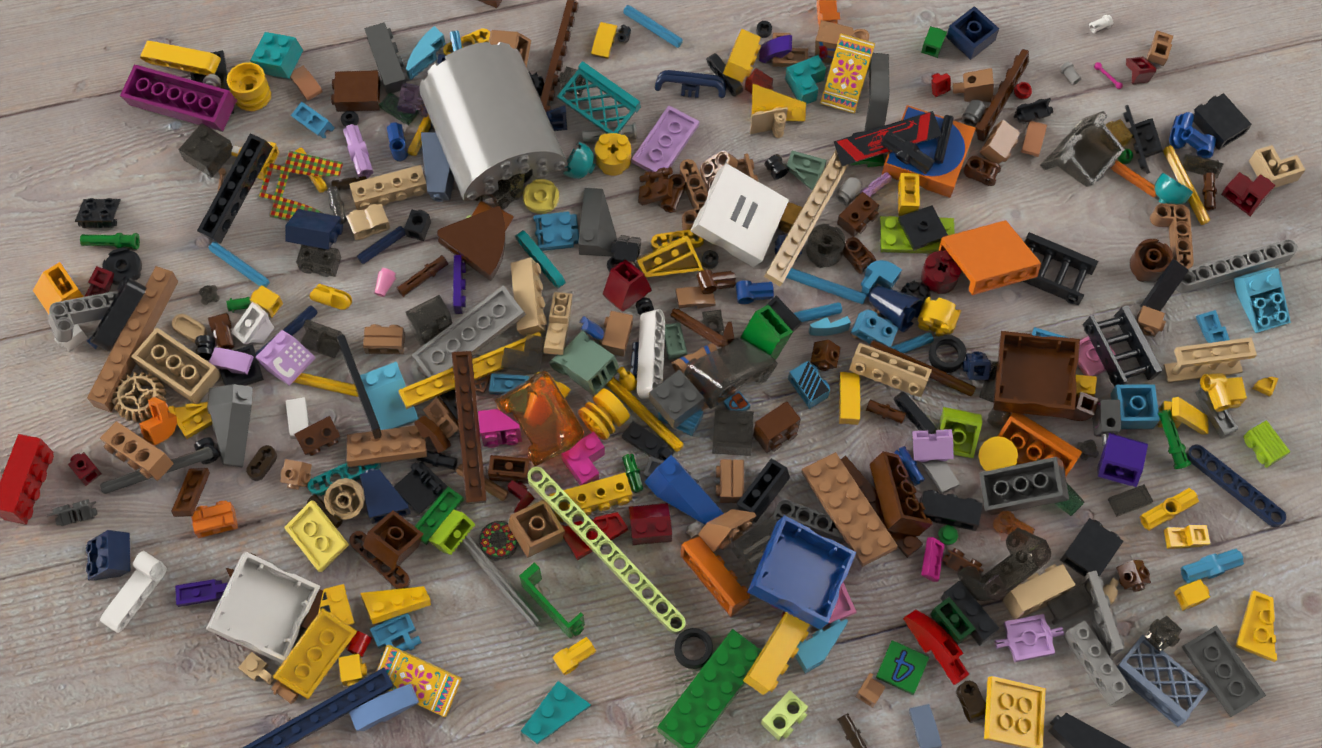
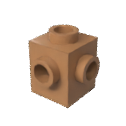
M285 459L280 474V482L286 483L287 488L299 490V486L307 487L311 478L312 464Z

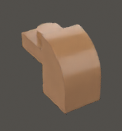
M1156 30L1146 59L1151 63L1164 66L1170 54L1173 35Z

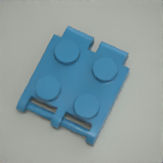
M569 211L533 216V220L536 222L535 236L538 239L537 246L542 251L573 248L574 244L579 243L576 214L570 215Z

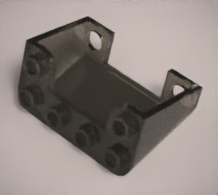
M1017 528L1007 536L1006 547L1010 553L1007 558L982 577L979 571L972 566L963 568L957 575L962 584L977 601H997L1050 561L1052 553L1047 541Z

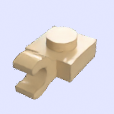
M253 652L238 667L254 681L260 677L271 685L275 680L265 670L269 665Z

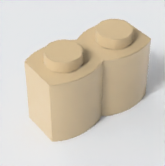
M371 204L365 210H354L346 216L355 240H362L373 234H379L390 229L382 204Z

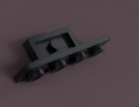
M1126 105V112L1123 114L1126 123L1130 122L1131 127L1128 130L1131 138L1135 137L1136 143L1133 144L1136 154L1140 153L1141 156L1138 162L1141 170L1145 169L1146 174H1149L1150 170L1146 158L1163 152L1153 118L1135 124L1129 105Z

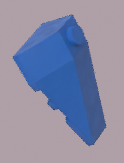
M670 455L644 482L658 498L704 525L724 514L673 455Z

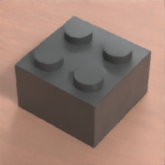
M680 370L649 392L650 403L673 429L704 407L703 395Z

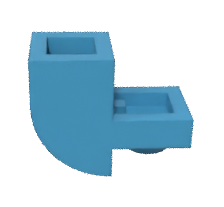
M884 260L871 263L867 267L866 277L861 283V286H863L861 292L865 293L866 297H868L869 292L876 284L892 289L900 278L902 269Z

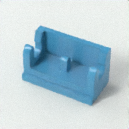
M303 102L290 115L322 138H326V130L332 132L335 128L326 118Z

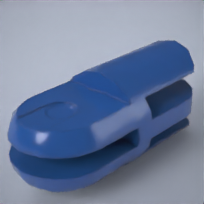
M1191 112L1175 117L1169 136V143L1174 149H1180L1186 145V142L1181 139V135L1187 127L1193 124L1194 115Z

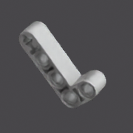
M118 291L51 304L49 308V324L56 340L59 342L70 341L73 337L74 324L102 319Z

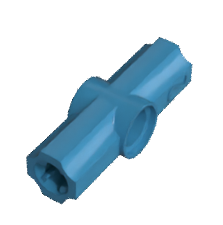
M1237 548L1218 555L1216 553L1210 554L1197 562L1182 566L1180 568L1182 578L1187 584L1204 578H1215L1225 573V571L1242 566L1244 564L1243 555Z

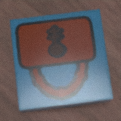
M740 391L724 400L723 403L734 418L748 410L751 406Z

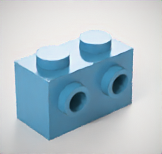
M865 310L859 313L851 334L869 344L872 340L891 347L898 327L893 325L892 321L877 316L878 314L872 310Z

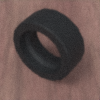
M953 335L939 336L933 341L929 350L931 365L945 373L957 371L962 366L963 360L966 357L964 343ZM941 345H950L957 350L958 359L953 363H945L937 357L936 350Z
M689 628L678 635L675 641L674 653L677 661L682 666L688 669H698L703 667L712 656L713 643L711 637L705 631L699 628ZM697 637L704 642L706 650L703 657L698 660H689L683 655L681 650L682 644L687 638Z

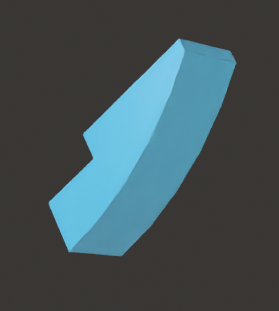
M435 26L421 38L408 60L406 71L410 80L437 60L436 52L446 45L444 34Z

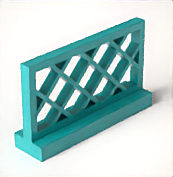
M582 61L578 66L579 69L557 95V99L607 134H619L633 114L637 113L641 108L640 101ZM581 76L586 80V85L576 86L575 81ZM597 87L600 89L601 95L590 97L589 88ZM587 89L588 97L577 98L576 90ZM569 91H574L575 99L567 100L563 96ZM611 97L614 99L615 105L604 107L603 98ZM601 99L602 107L592 108L591 100ZM589 101L590 109L581 110L578 102ZM625 107L630 110L626 116L619 117L618 108ZM616 109L617 117L606 119L605 110ZM603 111L604 119H594L592 112ZM607 122H618V127L614 132L607 128Z

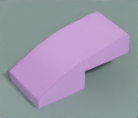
M215 347L209 363L219 369H228L232 373L248 374L254 357L246 353Z

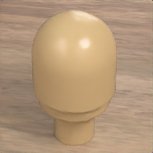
M1114 578L1111 579L1109 585L1105 584L1103 586L1104 594L1108 596L1110 605L1114 603L1118 595L1116 588L1119 581Z

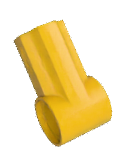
M1223 373L1202 375L1200 379L1201 388L1204 391H1208L1216 412L1232 407L1225 389L1227 386L1226 376Z
M585 637L570 648H564L553 656V660L563 675H567L575 670L579 663L596 653V650L591 641Z

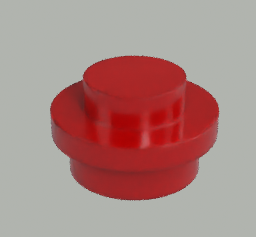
M1021 82L1015 86L1014 94L1019 99H1028L1032 94V88L1027 82Z

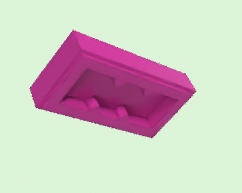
M927 537L921 575L932 582H939L945 544L934 537Z

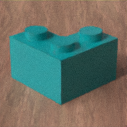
M819 55L786 68L785 80L796 99L806 102V105L817 101L819 89L816 83L825 80L826 67Z

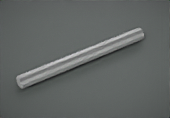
M465 536V539H462L463 542H460V544L533 627L539 624L541 619L475 542L469 536Z

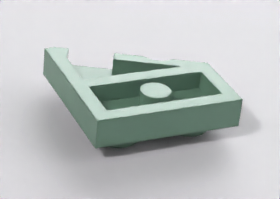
M792 150L787 167L790 173L813 190L824 171L827 160Z

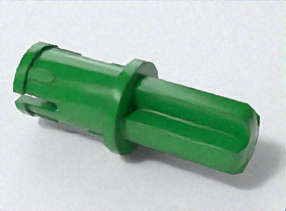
M634 454L624 455L622 460L626 469V476L629 478L632 491L638 493L643 490L639 475L641 471L637 468Z

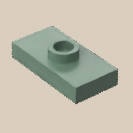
M665 324L664 343L668 360L687 355L681 324Z

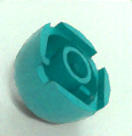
M578 141L576 145L579 147L576 150H572L567 160L568 166L565 167L568 169L563 171L564 175L573 179H581L588 173L592 174L596 166L593 163V151L590 147Z
M1164 173L1159 176L1154 188L1155 194L1160 198L1158 202L1161 204H1184L1193 193L1189 188L1181 185Z

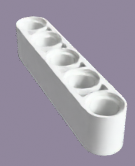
M661 309L652 310L640 315L637 394L642 400L649 399V392L663 382L665 315Z

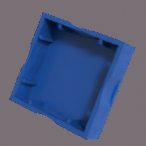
M784 515L774 527L747 592L821 629L830 621L839 598L840 587L848 575L856 552L832 539L816 534L810 528Z

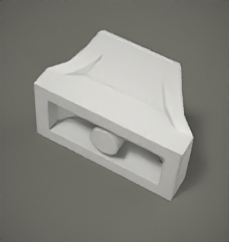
M252 302L231 333L243 344L252 342L264 343L273 331L274 326L269 320L268 313L257 303Z

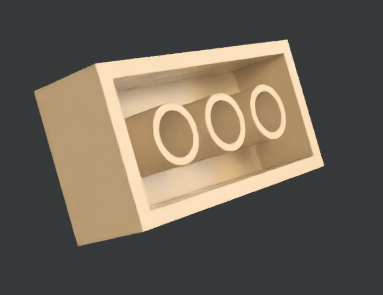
M157 327L131 356L140 368L154 377H158L161 382L194 404H198L208 393L209 388H212L221 377L214 365Z

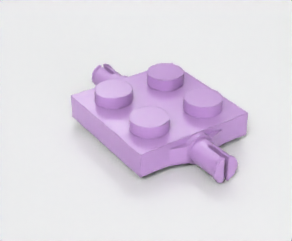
M1044 614L1005 621L1003 625L1006 639L995 640V647L998 649L1008 646L1014 663L1055 654L1052 643L1053 637L1064 636V631H1062V627L1050 629Z

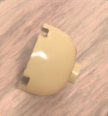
M348 478L338 479L333 482L324 496L326 509L333 516L336 514L341 517L340 519H350L358 515L365 502L362 486L355 480Z

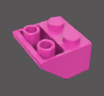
M499 409L478 411L480 434L484 447L495 448L501 444L516 445L518 442H522L519 424Z

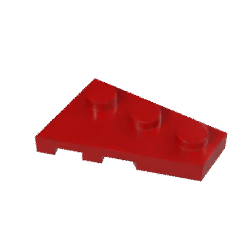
M618 512L592 519L610 540L628 531L627 525ZM577 521V522H574V524H575V525H581V524H583V522H582V521ZM562 525L565 530L563 539L577 561L593 552L569 525ZM589 531L586 537L589 540H595L598 535L595 531Z

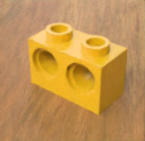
M900 174L898 181V216L919 210V174Z

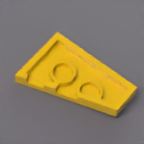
M753 83L751 118L752 114L759 111L765 112L778 107H787L786 121H805L806 102Z
M424 586L360 593L372 624L431 605V600Z
M1255 590L1251 592L1235 647L1276 662L1273 597Z

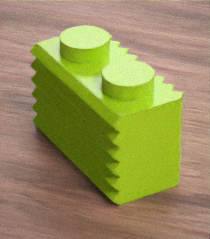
M1267 420L1253 427L1243 436L1245 444L1253 449L1257 460L1264 464L1266 468L1285 458L1291 452Z
M453 509L431 536L429 542L439 551L452 555V552H455L460 542H463L462 539H465L470 530H473L475 523L463 512Z

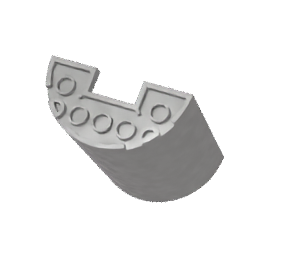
M490 42L469 45L446 55V60L442 63H435L427 71L428 76L421 80L420 95L463 201L475 200L478 196L494 193L496 190H499L498 181L501 179L506 180L513 175L527 173L531 169L533 177L544 176L548 172L562 170L568 166L530 74L517 48L513 49L509 44L499 42L497 45H491Z

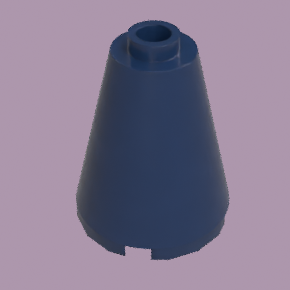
M882 286L874 287L869 292L870 303L888 320L892 321L893 325L897 326L901 332H905L912 327L914 323L911 321L914 317L918 318L923 306V302L918 297Z

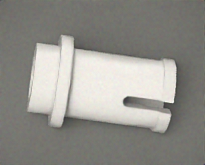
M1103 15L1101 19L1089 23V27L1093 26L1090 29L1091 32L1096 33L1104 28H1110L1113 25V19L1110 15Z

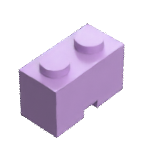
M952 429L936 430V434H928V430L912 431L914 461L927 462L929 460L947 461L954 459Z

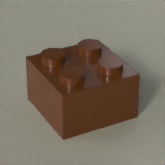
M786 401L755 422L753 437L766 453L771 450L775 452L782 446L783 442L786 440L791 441L798 435L801 418Z
M392 510L368 531L363 547L392 570H395L419 547L423 533Z

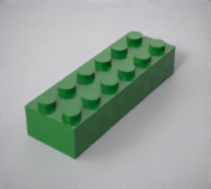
M732 629L658 725L657 732L678 748H697L746 684L743 680L762 650Z

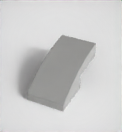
M929 460L922 462L930 480L933 479L940 494L959 486L958 480L945 461Z

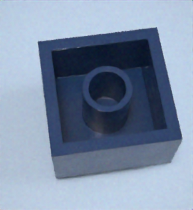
M974 6L949 25L946 38L971 60L996 41L999 28Z

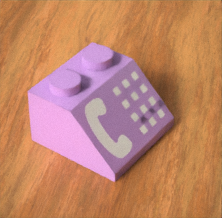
M281 330L256 356V359L266 371L290 386L312 363L315 356L293 336Z

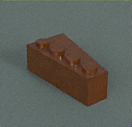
M883 451L869 465L886 528L888 531L920 536L933 523L930 518H926L923 512L925 507L922 502H918L915 496L917 491L908 482L907 478L909 475L899 455Z

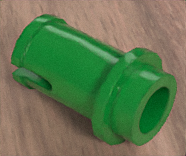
M250 297L233 300L230 298V300H227L228 312L232 311V313H235L236 310L248 309L251 304Z

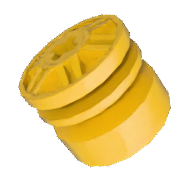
M241 63L233 67L228 73L227 83L232 95L237 99L236 105L240 109L256 111L268 104L272 93L264 71L259 65Z
M603 388L593 396L595 404L587 402L585 407H581L578 410V414L586 427L591 432H594L597 437L605 441L610 437V434L615 432L614 425L621 427L630 419V415L622 402L609 390Z

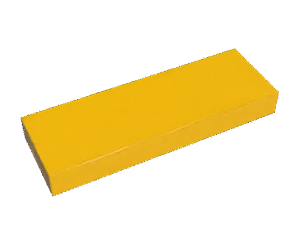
M1180 397L1172 398V416L1201 435L1209 434L1208 416Z

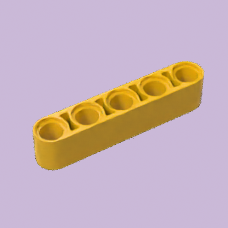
M146 41L140 55L143 61L150 64L203 75H215L221 61L219 56L210 52L154 41Z

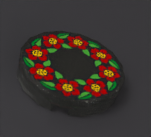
M494 521L487 524L479 535L481 551L492 560L510 558L516 552L519 545L509 529L508 523L505 521Z

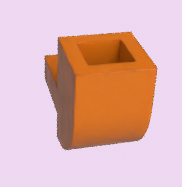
M817 0L819 27L821 20L838 24L837 20H840V12H837V0Z
M153 397L148 400L152 418L139 425L143 439L155 446L167 440L173 434L177 425V416L168 412L169 408L165 401Z

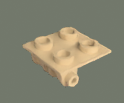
M778 107L770 111H759L752 114L750 134L772 130L776 138L783 137L788 108Z

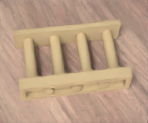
M1252 337L1176 347L1174 352L1177 362L1164 364L1163 367L1168 383L1201 379L1204 374H1238L1243 372L1240 360L1255 358L1257 353Z

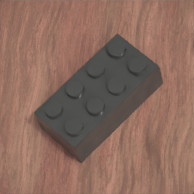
M1058 457L979 473L985 511L991 515L1069 500L1063 461Z

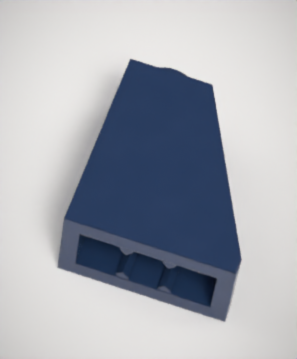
M368 469L360 474L367 510L372 524L380 522L392 510L400 516L411 514L408 504L380 469Z

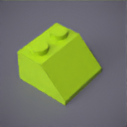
M943 407L938 430L952 429L954 455L974 458L982 427V415Z

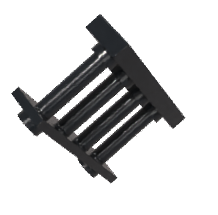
M1029 232L1024 243L1033 254L1037 252L1045 257L1040 266L1038 276L1021 282L1060 297L1070 304L1079 305L1084 297V294L1079 291L1086 274L1092 275L1099 261ZM1052 259L1062 263L1054 282L1044 278ZM1070 266L1079 270L1072 289L1061 285Z
M1128 305L1121 307L1114 315L1115 318L1097 322L1094 315H1091L1082 324L1114 387L1116 385H1124L1127 382V378L1140 374H1145L1149 381L1155 379L1163 371ZM1114 325L1120 326L1123 334L1105 339L1101 329ZM1127 341L1132 350L1114 355L1110 345ZM1133 357L1137 359L1140 367L1127 371H1122L1118 364L1120 361Z

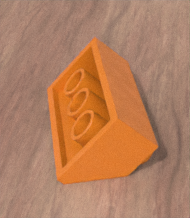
M1012 413L998 434L999 437H1005L1012 441L1017 448L1018 465L1058 457L1063 461L1065 477L1082 454V451L1021 413Z
M700 536L681 544V557L730 617L749 604L751 594L747 592L748 589L736 581L738 578L732 570H727L721 556H716Z

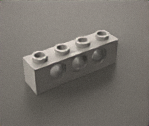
M1085 620L1064 634V639L1109 706L1133 691Z

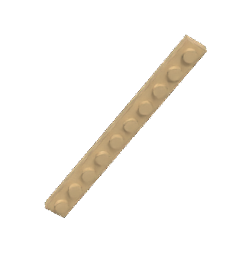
M836 150L764 275L765 278L779 287L783 284L848 166L841 165Z

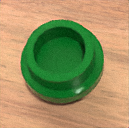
M945 525L940 528L938 538L945 545H952L958 539V532L953 526Z

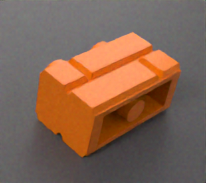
M219 501L215 506L211 507L199 506L196 508L193 516H191L194 533L198 538L238 529L235 508L228 501Z

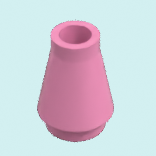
M382 268L378 272L374 293L385 297L387 291L396 280V273L387 268Z

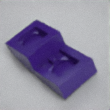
M792 35L777 37L762 44L759 50V61L766 63L775 56L782 58L792 51Z

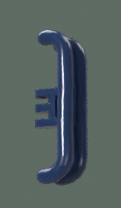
M675 70L660 72L655 83L656 91H660L662 84L665 82L682 84L681 96L683 97L686 93L685 90H688V97H692V91H696L695 98H699L700 86L718 89V95L721 99L725 97L727 90L726 83L720 76Z

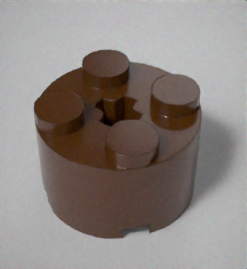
M1146 239L1137 246L1130 258V269L1138 281H1158L1173 259L1172 250L1166 243L1162 244L1158 242V239Z

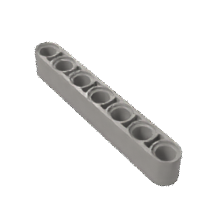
M1287 239L1190 268L1183 278L1187 283L1181 281L1176 291L1187 293L1286 263L1296 253L1298 246L1293 240Z

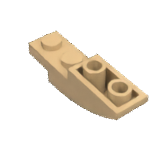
M554 292L549 325L544 344V353L563 355L570 322L573 297L571 293Z

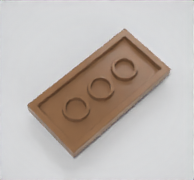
M416 425L381 430L382 436L378 439H374L372 431L347 434L348 467L427 457L426 438L422 439Z

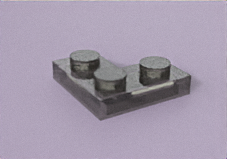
M527 334L524 351L504 348L501 368L536 375L540 371L546 337Z

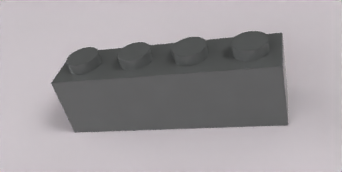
M385 22L364 28L387 95L408 89L406 82L409 81L406 70L402 71L401 67H404L401 56L397 57L396 55L399 51L396 42L392 43L391 41L393 38L391 28L387 29Z

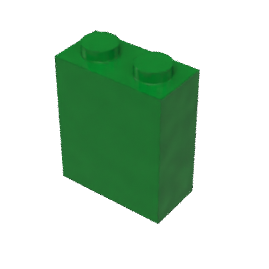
M766 305L755 311L740 340L765 366L778 358L793 331L769 305Z

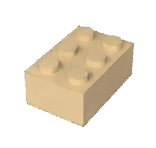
M1054 564L1046 568L1045 573L1041 575L1036 573L1027 578V582L1023 584L1018 582L1010 587L1011 590L1006 592L1003 603L1013 620L1020 619L1067 596L1075 587V583L1063 564L1058 567Z

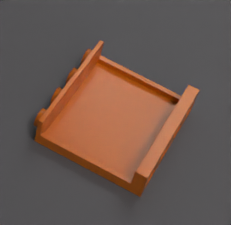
M1007 220L941 238L939 251L947 250L970 280L969 292L972 295L1038 276L1041 262Z

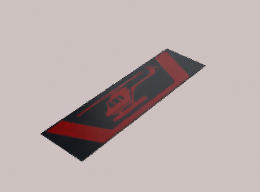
M930 111L834 141L841 165L845 166L891 152L880 145V142L889 130L903 140L911 141L914 144L942 136L934 112Z

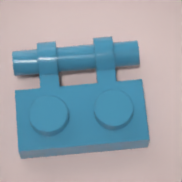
M408 613L391 618L370 628L378 648L387 645L393 646L392 642L402 637L405 642L396 646V648L402 651L408 649L411 651L415 649L414 646L422 643L419 636L412 639L409 636L416 629Z

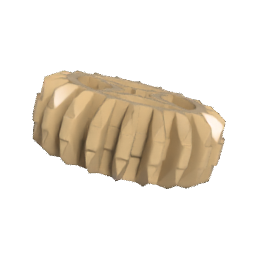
M142 371L140 375L134 372L133 377L126 375L127 380L125 381L120 379L121 385L116 386L118 391L113 392L115 398L112 400V403L115 405L114 409L119 412L121 417H125L127 421L133 420L134 423H137L139 419L144 422L147 417L149 419L152 418L148 400L153 397L166 402L164 396L167 394L163 383L160 382L158 377H154L150 373L146 375ZM141 386H149V387H151V388H153V389H152V390L142 389ZM126 405H136L138 409H131L126 407Z

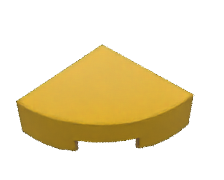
M1268 377L1258 380L1252 389L1271 396L1279 378Z

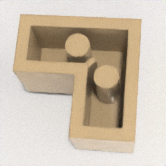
M1273 145L1256 150L1249 160L1257 177L1261 174L1270 179L1276 185L1274 188L1298 181L1305 171L1297 155L1280 160Z

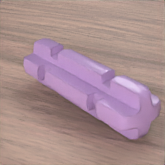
M885 172L881 175V178L878 177L868 187L862 189L861 193L864 192L871 197V194H875L884 185L891 182V175Z

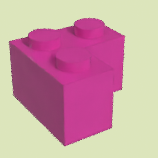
M592 432L562 451L561 457L563 463L579 485L600 480L599 472L593 465V462L605 455V447L597 435Z

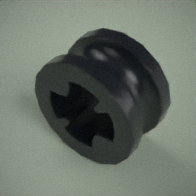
M760 21L757 24V35L761 38L769 37L772 33L771 23ZM761 27H763L764 29L767 28V32L764 30L761 31Z
M708 250L703 253L702 265L705 268L713 269L718 265L719 256L715 251ZM709 257H713L711 263L708 262Z
M644 297L636 302V309L639 315L654 310L650 298Z

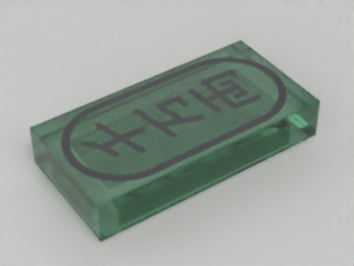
M391 92L379 104L382 110L407 126L419 114L418 109Z

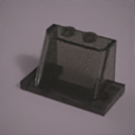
M1102 111L1083 118L1040 166L1044 170L1058 166L1085 187L1094 185L1096 181L1105 176L1104 172L1115 165V160L1125 149L1103 123L1108 116Z

